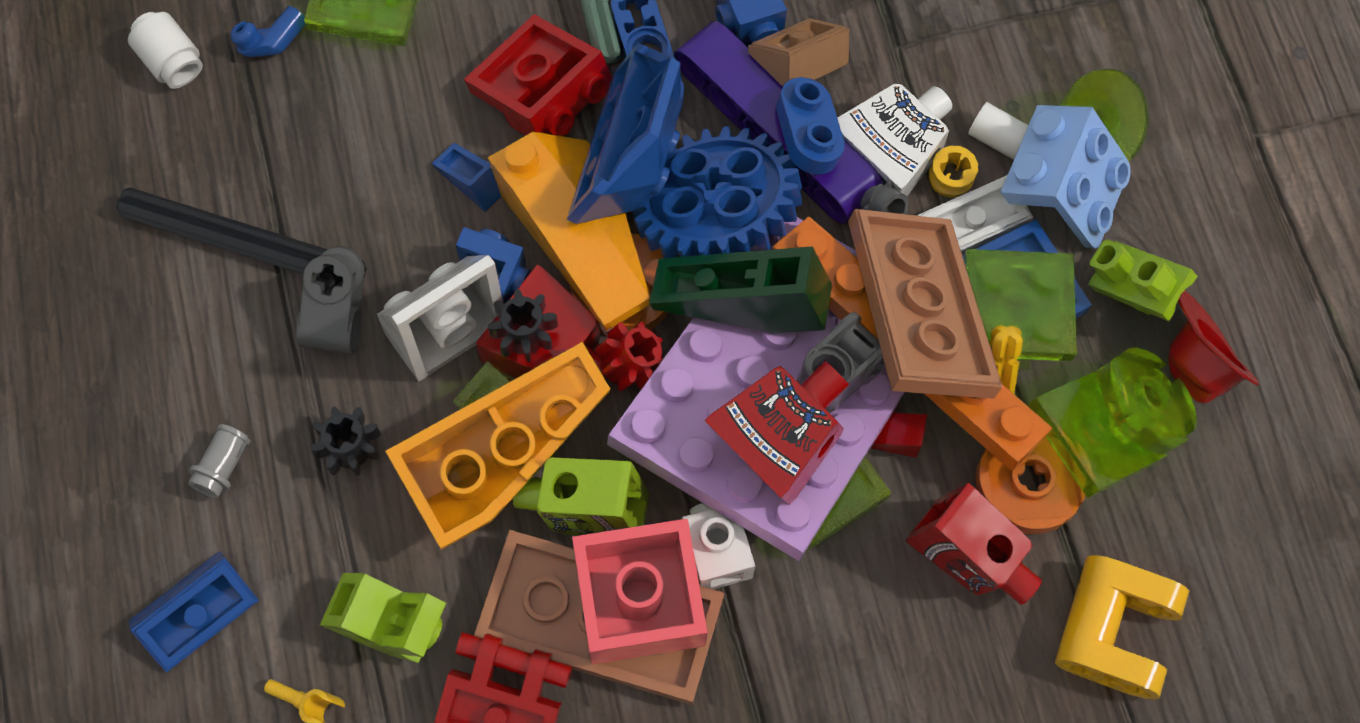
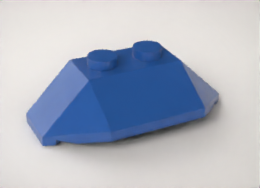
M637 43L615 70L567 220L579 224L634 211L649 194L655 197L662 190L670 172L665 167L666 159L673 152L680 137V132L675 130L681 110L679 61L659 51L650 49L641 43Z

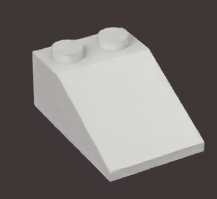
M489 255L467 256L456 264L454 262L446 263L431 274L428 282L414 291H403L393 296L385 304L384 310L377 314L384 334L418 382L474 347L476 341L487 329L488 324L497 316L493 304L495 301L503 303L495 263Z

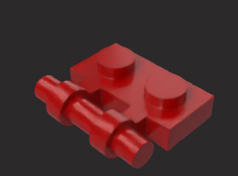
M465 632L461 633L455 654L476 660L473 672L469 674L456 669H452L449 672L434 723L557 722L562 703L540 695L544 682L566 688L573 666L552 660V653L535 649L532 654L503 645V638L488 633L483 638ZM495 667L524 675L525 679L522 690L491 681Z

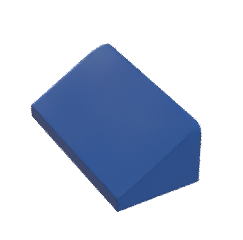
M220 551L132 617L128 623L130 631L167 673L259 600Z

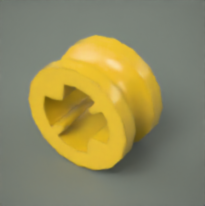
M961 146L942 148L936 153L929 170V182L932 188L938 194L947 198H957L970 191L978 173V162L975 155ZM947 164L957 165L956 171L960 168L964 170L960 180L949 179L951 173H948L946 176L943 174Z

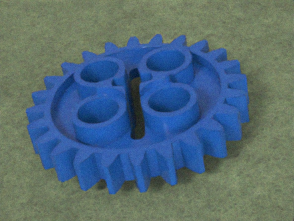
M724 126L719 137H712L708 129H703L701 140L694 142L688 135L682 136L684 146L679 149L674 148L673 152L666 159L665 167L670 172L664 187L655 197L649 194L632 211L640 237L646 238L651 251L661 249L663 258H673L677 254H679V257L748 252L755 245L762 249L770 250L771 245L768 236L771 234L785 237L787 234L784 222H796L795 207L802 205L800 193L802 186L798 168H795V164L790 159L789 154L785 155L783 144L777 142L770 145L768 134L763 133L752 140L749 128H744L737 137L731 136L729 126Z

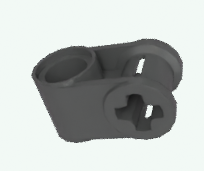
M344 246L332 247L323 252L321 256L311 260L306 266L303 275L302 302L296 333L299 347L346 354L355 353L362 328L361 300L365 272L360 256L352 249ZM330 265L334 266L335 275L343 277V281L339 284H335L334 275L326 273V268Z
M852 312L844 317L827 337L808 352L796 378V381L801 385L826 361L849 383V386L826 408L829 413L835 411L862 385H866L873 380L885 367L879 340L860 324L862 318L856 312Z

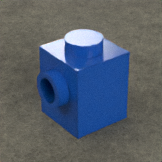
M716 0L715 15L717 22L727 27L747 47L757 40L785 29L787 8L783 0Z

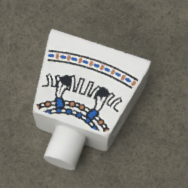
M893 84L837 117L843 138L876 169L883 184L885 185V183L891 181L896 190L908 196L931 167L936 153L944 148L949 130L940 119L952 110V102L948 95L936 86H932L917 99L903 85Z

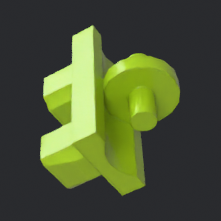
M1106 239L1101 243L1090 260V266L1095 270V273L1088 285L1095 292L1132 306L1142 313L1152 314L1170 321L1180 295L1194 283L1198 276L1188 267L1121 242Z

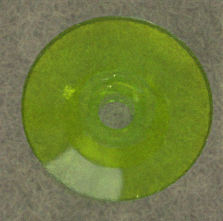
M1098 69L1080 77L1066 93L1061 106L1093 107L1128 161H1131L1144 142L1149 121L1147 101L1137 82L1122 71Z

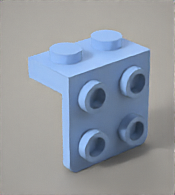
M1037 105L1000 193L1009 204L1055 207L1085 248L1096 249L1100 246L1104 234L1108 232L1112 225L1113 211L1122 189L1127 186L1130 179V164L1093 107Z

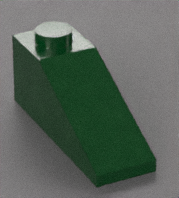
M813 246L660 258L649 304L653 310L770 333L819 331L826 328L832 283Z

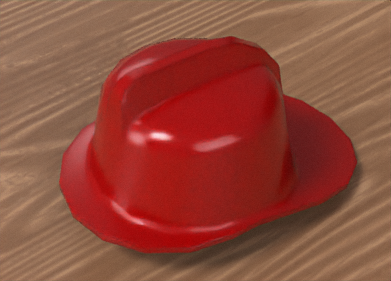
M1184 290L1178 299V303L1188 320L1172 342L1168 357L1170 372L1174 379L1196 402L1201 404L1208 403L1216 397L1224 395L1246 379L1258 386L1259 381L1237 358L1213 319L1195 298Z

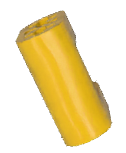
M1099 555L1087 556L1055 664L1074 675L1143 699H1159L1167 669L1153 660L1114 646L1125 607L1159 619L1178 621L1182 619L1189 590L1181 583L1119 560Z

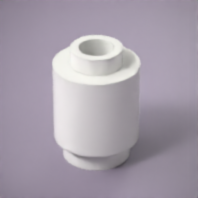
M148 12L133 22L128 37V44L157 81L166 83L170 88L176 89L187 85L199 75L203 67L199 59V50L169 13Z

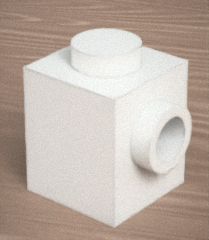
M704 503L692 507L689 510L691 515L684 516L682 519L688 518L699 586L716 589L752 579L755 563L744 528Z

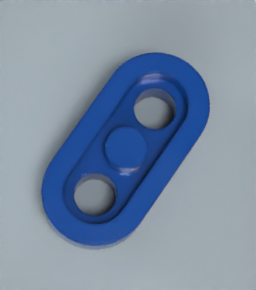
M798 77L789 80L783 86L776 102V112L789 157L798 168L807 173H828L836 167L845 146L831 96L822 84L813 79Z

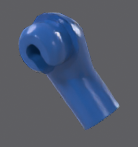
M287 6L271 27L256 29L253 23L242 21L233 27L230 38L237 45V52L248 58L279 55L289 46L308 21L299 10L292 6Z

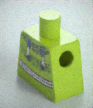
M551 457L545 462L543 477H532L513 497V505L516 509L537 511L553 532L580 536L645 525L650 493L632 462Z

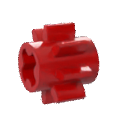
M640 321L629 332L626 326L619 322L607 332L608 339L595 348V352L602 356V369L600 372L602 376H606L611 382L617 384L618 390L621 392L633 382L641 390L664 359L661 357V342L663 340L649 329H646L644 322Z

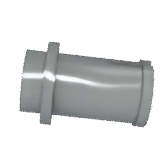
M219 424L199 464L191 465L188 470L190 475H192L188 481L189 486L211 498H218L222 491H228L231 487L228 479L243 451L251 441L248 439V436L231 426Z

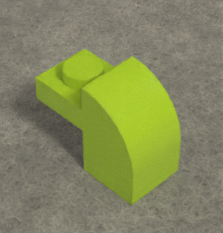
M343 573L320 625L355 642L393 657L419 663L421 657H424L426 650L433 646L442 629V619L440 617L446 602L428 593L402 592L365 573Z

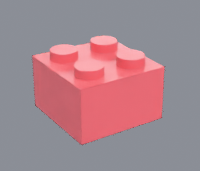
M688 518L572 537L591 665L706 645L708 632Z

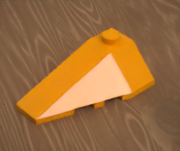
M531 132L487 157L501 197L605 331H608L619 322H623L650 305L649 291L626 214H617L579 224L567 220L590 144L587 140Z
M581 342L386 450L391 464L440 549H445L492 522L543 466L546 460L553 455L610 392V387L585 345Z

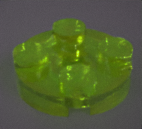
M1127 349L1099 368L1095 376L1101 388L1106 407L1111 414L1108 418V425L1113 435L1123 443L1128 444L1134 441L1140 447L1150 452L1166 454L1189 440L1186 437L1195 431L1197 415L1193 400L1180 378L1171 383L1167 376L1160 371L1167 364L1157 355L1145 349Z

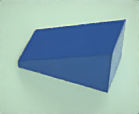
M455 142L432 162L433 167L484 212L501 198L490 163Z

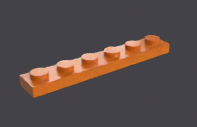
M808 216L778 241L772 250L813 246L832 283L829 310L840 320L848 314L856 312L862 318L860 324L878 339L858 258ZM1003 384L994 399L925 394L1011 471L1052 430L1048 423Z

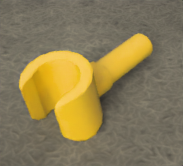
M272 679L268 680L264 687L266 693L298 708L300 718L306 723H326L324 721V712L331 703L345 708L344 700L320 689H313L305 693Z

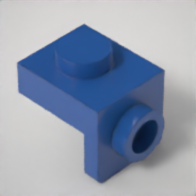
M463 227L456 243L459 261L467 256L489 255L496 266L503 304H505L531 273V269H528L526 266L524 248L509 243V240L504 235L496 231L481 229L480 232Z

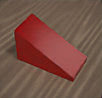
M892 413L870 449L916 458L922 447L927 414Z

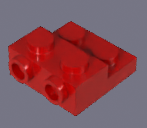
M533 14L463 80L471 94L501 111L509 126L526 136L531 132L564 137L571 130L574 124V116L589 102L597 104L605 98L612 75L600 50Z

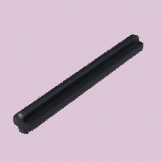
M131 187L125 188L122 191L116 205V209L124 218L304 274L305 268L311 260L321 256L323 252L328 250ZM362 260V262H363V264H364V272H365V273H364V278H365L367 268L365 267V262ZM333 265L326 268V273L334 275L335 284L343 281V277L334 274Z

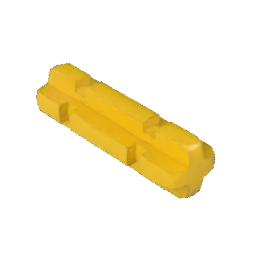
M998 325L991 333V351L1001 383L1015 394L1019 369L1017 358L1021 355L1023 344L1021 330L1016 326L1006 327Z

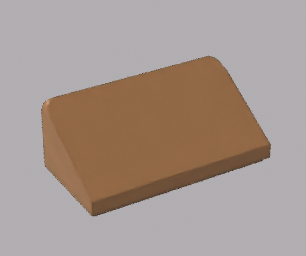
M808 18L753 42L751 45H748V53L782 86L789 80L798 77L816 80L848 63L849 29L846 26Z

